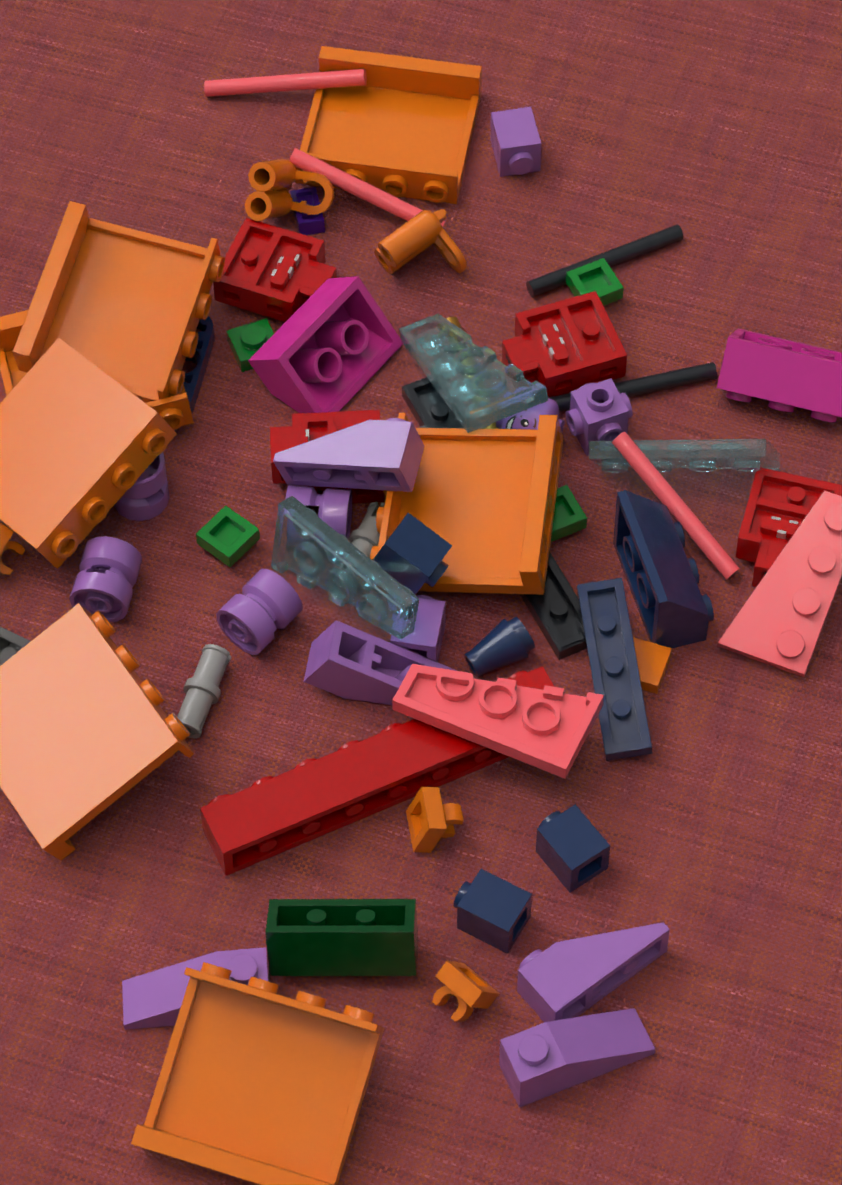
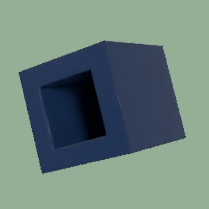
M407 513L370 564L415 596L424 583L433 587L449 565L442 561L452 545L410 513Z
M576 804L562 813L560 811L551 813L537 828L536 853L570 893L608 869L610 845Z
M480 869L473 882L465 881L455 897L453 906L457 908V929L508 954L531 917L532 893Z

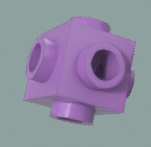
M610 378L598 383H588L577 390L571 391L570 410L566 411V421L571 434L577 437L587 456L614 447L611 442L622 432L625 431L627 433L628 419L632 418L633 412L627 395L619 393L613 380Z

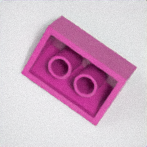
M359 276L329 278L269 338L248 362L270 393L297 412H339L402 346L403 342Z
M738 328L728 337L717 388L727 390L726 397L733 400L751 402L752 397L769 400L768 407L772 409L794 412V407L812 410V418L836 422L837 416L842 417V352Z

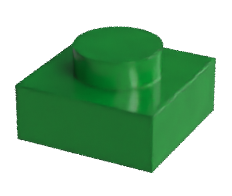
M605 258L566 272V284L574 296L596 291L603 306L623 298L624 287Z
M267 318L226 330L227 341L241 372L253 369L248 360L274 334Z
M568 485L557 488L551 542L587 528V517Z
M226 505L196 533L197 544L229 567L233 566L260 539L259 528Z

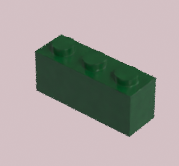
M269 899L265 931L269 976H416L418 957L416 899Z

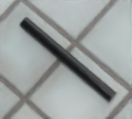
M678 224L527 281L528 293L533 298L567 285L566 272L599 259L605 258L609 266L614 267L679 242L684 238L682 229Z
M710 362L614 384L619 393H625L630 398L717 379V369L715 363ZM571 392L547 397L557 402L559 413L570 410Z

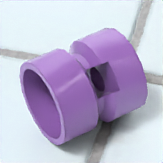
M163 452L155 458L140 475L136 483L114 505V508L120 515L130 520H149L161 514L167 507L169 489Z
M289 485L284 506V543L309 545L315 538L319 539L322 546L347 548L352 520V490L326 488L322 494H317L312 486ZM310 506L319 507L318 526L309 525Z
M95 537L89 540L85 545L79 565L80 572L75 578L71 591V605L74 607L79 603L91 614L99 610L109 622L123 619L128 612L133 595L132 587L137 581L142 564V556L137 548L126 541L113 537Z
M260 569L243 586L242 594H235L216 613V618L222 631L237 647L251 655H258L275 638L274 632L277 629H284L303 610L299 595L283 577L269 569Z

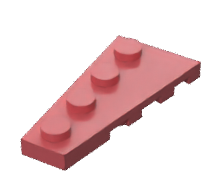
M824 490L717 643L718 647L805 677L842 578V496Z
M412 664L392 700V710L566 779L603 706L604 695L587 692V697L566 694L564 693V688L544 685V690L517 686V680L498 678L497 681L492 682L474 679L472 673Z

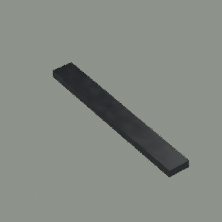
M441 372L402 386V397L421 428L475 429ZM549 551L544 595L520 594L558 660L587 649L579 599Z

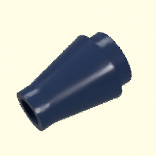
M514 617L509 621L503 619L472 650L465 653L464 657L473 673L479 678L487 672L528 658L527 652L534 649L535 644L519 618Z

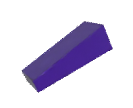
M316 187L290 191L291 197L295 202L306 201L307 205L311 206L320 204ZM294 211L300 234L312 235L325 232L323 213L310 215Z

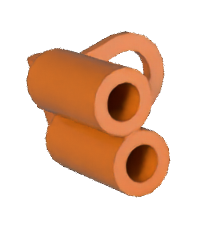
M275 159L258 162L250 168L248 174L249 182L256 192L251 193L246 198L245 211L255 221L282 217L288 214L290 210L310 215L321 214L332 205L334 188L326 176L316 172L296 170L294 164L289 160ZM295 179L303 180L304 183H309V181L318 182L325 192L322 203L317 206L307 205L306 201H301L300 203L293 201L289 190L292 189V183Z
M444 209L435 212L429 210L421 211L378 243V248L374 250L378 262L389 274H393L432 244H434L446 262L456 272H464L467 269V262L461 250L441 225L447 219V212Z

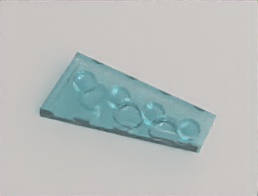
M435 314L399 329L402 343L467 433L485 428L494 422L548 401L547 390L544 385L537 380L532 383L526 380L523 371L515 365L510 364L506 366L497 360L496 353L487 346L478 347L472 343L471 335L440 314Z
M766 439L634 441L659 472H670L672 468H689L690 471L712 472L716 471V469L750 472L759 471L760 467L780 471V453ZM589 441V459L598 466H602V471L611 473L628 472L630 464L611 443L612 441Z
M290 496L279 503L271 562L272 569L281 574L290 570L297 574V582L308 589L316 585L328 591L330 601L341 607L347 603L355 606L359 617L400 640L414 632L420 599L408 587L400 584L384 571L376 561L368 558L352 545L344 535L336 532L320 519L312 509L304 506L295 497Z

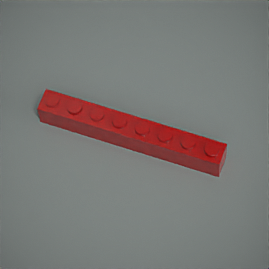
M543 666L529 672L519 671L508 678L510 680H517V686L544 690V685L555 687ZM417 719L403 724L394 723L384 728L377 735L362 741H350L342 745L336 752L324 757L304 760L294 769L275 777H263L254 782L251 787L232 795L223 794L215 797L207 805L200 808L203 832L225 876H228L411 799L417 795L421 787L442 786L506 759L509 756Z

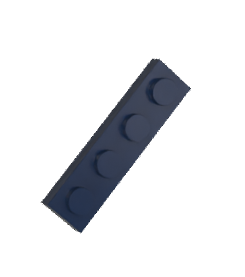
M616 578L578 584L577 591L594 692L604 695V703L598 716L606 761L652 754L623 579Z

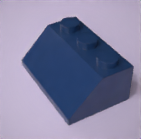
M627 490L617 492L613 545L650 642L669 648H676L705 641L708 623L714 619L713 607L707 594L701 595L697 585L699 584V572L694 558H687L684 552L685 537L681 524L672 521L667 506Z

